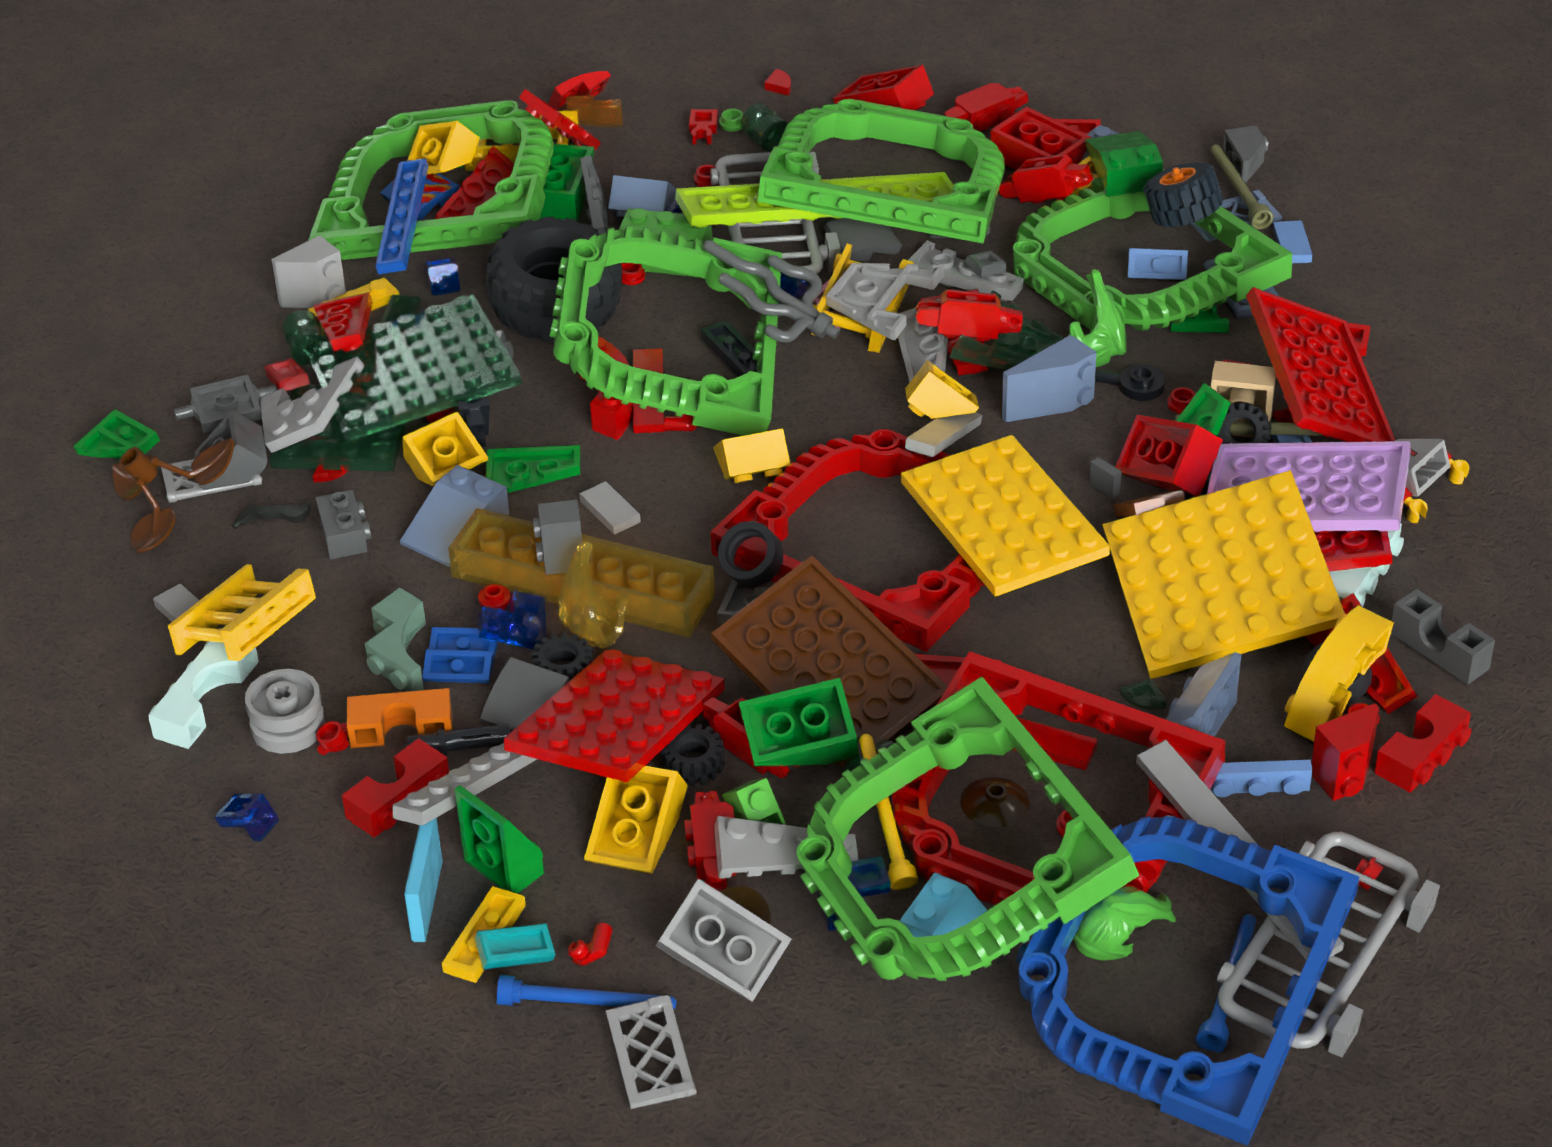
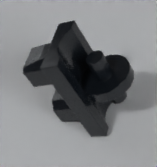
M475 395L463 396L457 402V411L480 446L486 447L485 435H489L488 398L480 399Z

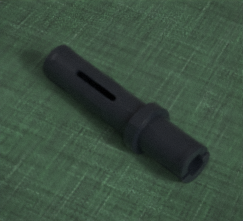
M510 724L450 731L438 728L437 732L408 735L407 746L419 738L443 755H447V751L497 746L504 743V738L511 733ZM491 736V737H484V738H475V739L462 740V739H465V738Z

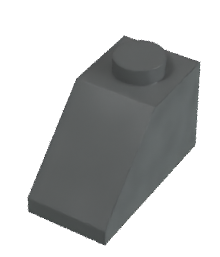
M1257 125L1228 129L1224 132L1223 151L1244 182H1247L1263 164L1264 154L1268 151L1267 138L1265 135H1262Z

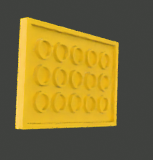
M1013 435L901 473V483L995 597L1109 556L1110 545Z

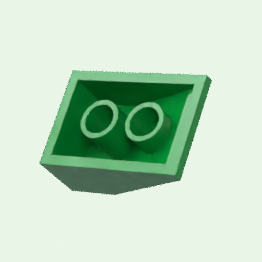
M1141 131L1085 139L1086 148L1106 197L1142 192L1147 181L1163 171V160L1156 144Z
M553 143L554 151L543 187L546 197L540 219L543 217H554V219L565 220V218L578 221L586 193L580 158L591 155L593 159L594 147Z
M841 678L739 702L755 766L826 765L859 757L857 736Z
M459 785L455 788L464 861L499 888L516 894L544 874L543 853L535 842L530 841L511 822L464 787Z

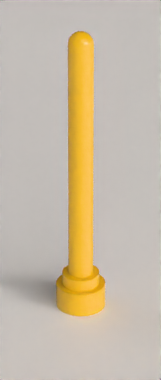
M869 734L861 735L859 743L864 759L867 758L869 760L877 755L874 741ZM886 797L877 803L876 807L891 859L890 870L887 872L888 880L893 890L911 888L918 883V876L915 866L905 859L889 797Z

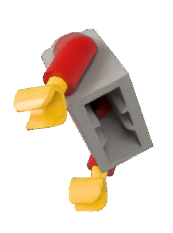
M1444 439L1395 440L1410 441L1411 453L1403 504L1408 507L1406 519L1411 523L1417 524L1419 514L1425 518L1427 513L1426 502L1421 499L1413 500L1412 496L1418 497L1448 468L1450 469L1448 479L1453 484H1462L1464 477L1468 475L1469 464L1464 460H1452V455L1446 450Z

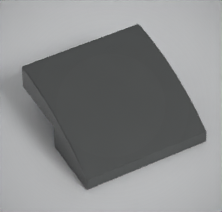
M840 218L832 220L824 226L827 233H837L841 254L846 244L852 245L850 260L870 261L873 252L899 254L902 244L891 228L886 225Z
M510 657L488 696L480 720L492 726L510 724V731L512 732L569 682V677Z

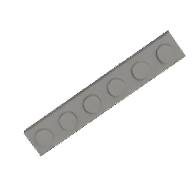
M504 743L492 747L485 754L470 759L469 763L449 771V774L429 782L426 787L417 792L409 793L406 798L393 804V819L423 826L457 806L455 788L461 785L475 796L537 759L505 751Z

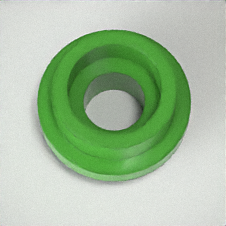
M727 109L723 111L719 119V126L726 131H739L746 126V118L739 109Z

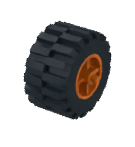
M1190 162L1170 167L1152 177L1143 188L1153 221L1156 225L1162 227H1178L1195 223L1217 211L1223 204V196L1214 167L1205 162Z

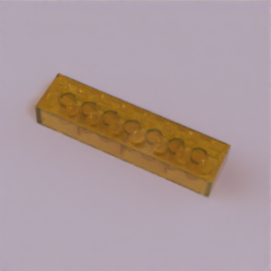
M476 508L448 548L451 573L454 578L486 586L491 584L502 585L513 593L689 638L715 597L713 566L582 534L585 570L546 575L544 562L537 561L536 543L542 542V538H535L533 522Z

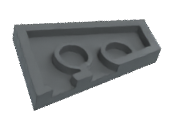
M590 155L580 158L586 187L585 198L589 208L587 209V216L590 226L597 229L598 234L601 235L609 229L607 202Z

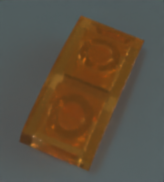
M593 95L566 97L567 111H578L580 125L623 127L621 99L594 101Z

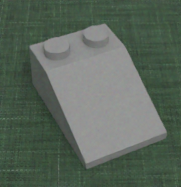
M698 879L655 946L682 964L753 1002L792 939Z

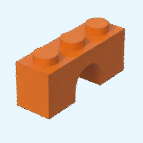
M450 689L347 697V730L350 747L384 746L386 733L398 725H410L417 729L418 734L437 732L438 728H444V731L453 730Z

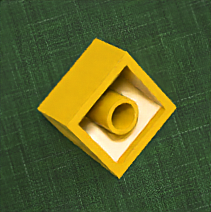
M458 121L422 125L419 127L407 161L426 158L429 166L427 174L444 173L472 162L480 137Z
M929 360L923 364L905 388L907 401L910 403L908 407L920 417H923L925 414L931 419L975 413L979 408L977 397L974 393Z
M458 411L403 436L404 459L416 477L431 486H435L437 481L456 465L469 470L488 461V456Z
M783 428L721 440L713 447L725 480L734 478L735 484L753 480V474L763 472L765 478L778 476L780 473H783L782 469L790 465Z

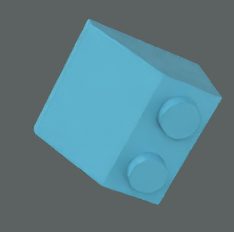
M934 872L902 916L900 922L909 929L914 937L944 935L968 924L988 910L967 885Z

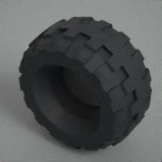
M543 217L542 220L533 221L531 219L522 222L519 227H512L503 233L502 238L497 240L494 248L491 249L488 255L486 270L488 302L496 316L502 319V324L512 331L514 329L517 330L519 335L529 339L537 338L542 339V342L554 343L555 338L549 337L552 321L557 319L556 316H552L556 298H560V296L555 295L558 278H563V275L558 274L561 257L567 258L573 241L577 239L589 240L594 234L597 237L600 235L598 230L588 224H580L577 220L565 218V220L554 219V217ZM621 263L606 266L600 282L589 287L585 319L591 322L597 331L599 326L606 325L616 312L617 303L620 301L622 283Z

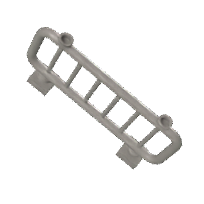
M771 152L734 154L720 158L716 162L715 169H710L711 185L719 184V186L730 185L729 179L760 177L762 172L727 174L726 168L734 165L766 164ZM809 152L813 157L812 170L819 175V166L815 152ZM813 220L764 221L761 224L747 222L728 226L731 241L741 244L806 240L809 251L782 253V259L810 257L812 264L800 267L812 270L816 274L823 268V262H826L828 273L834 272L833 265L837 253L841 254V247L836 232L825 233V245L819 246ZM802 224L804 235L742 238L740 227ZM781 273L780 279L794 278Z
M1331 832L1323 835L1315 845L1306 841L1299 854L1360 876L1359 881L1394 896L1383 914L1355 901L1353 902L1352 909L1378 920V923L1368 939L1342 927L1340 935L1362 944L1363 947L1352 964L1334 955L1329 958V962L1348 971L1336 989L1319 981L1316 988L1332 996L1320 1014L1307 1009L1304 1016L1315 1020V1023L1308 1032L1297 1033L1291 1047L1297 1049L1310 1048L1317 1045L1327 1034L1331 1037L1328 1052L1342 1058L1358 1033L1363 1010L1349 1003L1342 1016H1339L1338 1013L1403 909L1409 911L1406 927L1420 933L1435 908L1440 885L1426 880L1418 892L1416 891L1419 883L1418 872L1410 862L1351 834ZM1334 846L1345 847L1369 859L1375 857V862L1401 873L1404 877V882L1399 890H1396L1325 856L1329 849ZM1268 916L1236 965L1234 966L1229 962L1224 963L1219 972L1217 982L1222 984L1218 993L1219 1006L1224 1013L1232 1019L1273 1038L1277 1030L1272 1027L1273 1021L1238 1005L1233 1000L1235 992L1242 985L1287 1007L1288 999L1245 979L1256 960L1290 976H1293V974L1300 976L1301 972L1261 954L1273 935L1291 943L1284 933L1277 929L1278 926Z

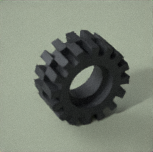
M1241 402L1230 405L1218 437L1223 439L1221 444H1242L1236 442L1230 433L1231 425L1237 419H1246L1254 427L1253 438L1247 443H1268L1272 435L1270 434L1272 426L1268 421V415L1264 414L1260 407L1254 406L1252 403Z
M556 633L551 634V640L544 637L541 639V644L537 643L534 646L535 651H532L533 665L568 676L569 681L593 661L590 644L587 645V640L584 638L579 640V635L573 634L571 638H568V633H562V637L557 638ZM559 660L573 661L564 665L553 664Z
M689 724L685 730H682L661 750L663 769L677 771L684 781H689V786H695V781L699 780L701 785L707 784V777L713 781L717 778L716 773L721 774L723 771V739H720L718 732L713 734V728L709 726L703 730V724H696V728H691V724ZM693 751L704 753V755L696 758L681 756Z

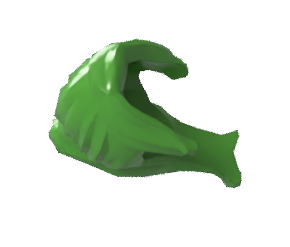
M1093 269L1091 274L1086 275L1090 283L1094 298V325L1090 333L1084 335L1080 322L1073 321L1069 324V335L1074 336L1096 351V367H1100L1109 363L1112 356H1123L1126 354V332L1122 314L1107 293L1101 273Z
M1121 887L1086 910L1073 938L1074 943L1082 954L1096 960H1114L1127 957L1133 952V943L1129 945H1123V943L1132 934L1134 928L1142 927L1151 920L1166 919L1170 922H1176V917L1171 910L1172 903L1163 893L1155 898L1135 887Z

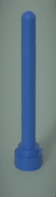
M1246 914L1242 917L1228 961L1234 966L1250 944L1256 925V918L1252 914ZM1218 996L1211 1018L1207 1019L1199 1027L1196 1042L1200 1048L1222 1052L1226 1048L1229 1031L1225 1023L1227 1014L1219 1006Z
M506 975L499 976L497 987V1005L513 1006L514 1003H521V1000L524 999L622 1007L664 996L525 985L522 980H516V976ZM670 996L672 1007L675 1009L677 1001L674 997Z

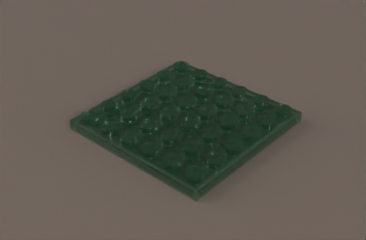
M474 294L459 296L454 301L446 304L429 306L426 310L415 314H404L396 320L387 323L374 324L369 329H366L363 344L352 351L344 352L342 349L333 351L330 343L325 341L318 342L312 347L304 349L307 360L321 388L329 385L336 365L358 357L364 364L360 373L354 372L350 378L353 385L349 391L339 395L337 398L340 405L333 414L346 442L457 406V402L460 401L469 402L523 384L520 372Z

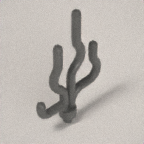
M711 240L704 242L703 248L708 253L741 272L761 277L765 281L771 296L782 304H769L761 301L750 287L727 273H722L719 276L718 280L722 285L742 296L748 305L758 313L768 316H786L796 321L787 331L771 324L767 325L764 329L767 336L778 342L788 343L797 339L808 328L812 334L821 339L825 335L834 340L837 338L840 329L832 325L834 319L824 312L820 313L813 306V301L822 290V281L812 270L789 264L775 255H771L767 259L768 264L789 277L803 279L810 284V288L804 293L800 301L779 287L775 275L766 266L746 261Z

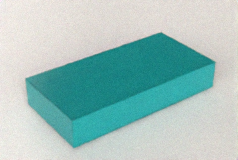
M546 923L477 931L474 937L483 970L552 961L556 956Z

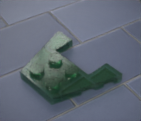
M992 290L990 294H996L1001 301L1002 295ZM1001 301L1002 307L1021 311V308L1015 304H1011L1009 307ZM1023 316L1021 332L1000 333L998 339L991 346L961 335L952 348L950 358L1007 371L1064 338L1037 319L1031 322Z

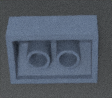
M1234 652L1201 665L1195 676L1188 677L1181 697L1173 700L1166 720L1215 737L1237 702L1242 654Z

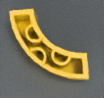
M1359 605L1348 614L1343 613L1338 618L1335 628L1310 663L1296 694H1293L1287 701L1285 712L1288 714L1284 727L1314 742L1316 726L1341 717L1351 697V692L1347 690L1348 687L1353 683L1358 673L1364 675L1376 659L1386 652L1394 622Z

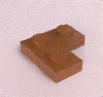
M1173 490L1116 503L1113 506L1116 517H1129L1133 515L1138 516L1143 512L1185 501L1183 490Z

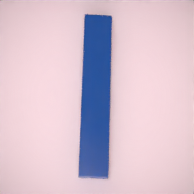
M426 158L399 162L375 265L378 274L407 269L429 167Z

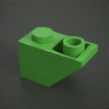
M767 778L752 780L722 794L725 802L733 806L734 818L786 825Z

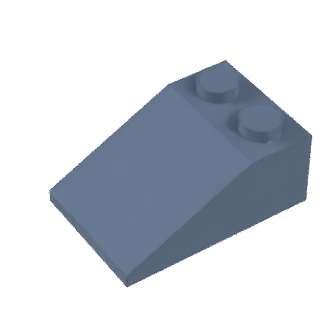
M1069 335L1003 372L1002 420L1010 422L1070 412L1082 405H1087L1094 399L1096 351L1074 336Z
M456 465L437 481L402 536L400 544L451 567L509 515L507 487Z

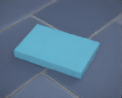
M436 818L423 826L419 825L404 892L411 940L413 942H426L443 862Z

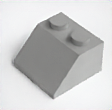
M321 236L313 238L271 259L278 301L281 307L311 308L315 304L332 300L346 293L340 250Z

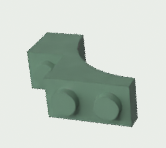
M398 588L371 608L374 622L373 629L377 635L365 643L366 663L374 674L383 675L397 689H404L407 692L421 691L424 689L421 666L414 662L406 651L415 634L426 625L423 601L404 589Z

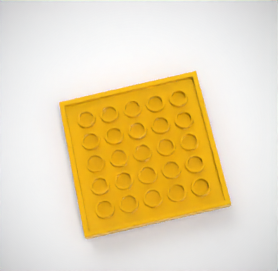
M1291 470L1143 512L1138 516L1133 515L1102 524L1150 679L1204 665L1234 652L1243 654L1335 628L1338 618L1344 613Z

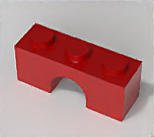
M1435 694L1416 713L1413 736L1418 739L1409 738L1397 731L1378 750L1375 774L1409 793L1419 784L1425 785L1431 778L1433 770L1439 764L1444 766L1450 759L1452 751L1458 745L1464 746L1471 735V728H1469L1471 712Z
M419 738L393 757L398 781L382 784L367 776L342 795L346 819L373 838L384 830L391 829L397 822V819H393V804L406 798L409 793L417 792L426 787L429 782L449 774L447 757Z

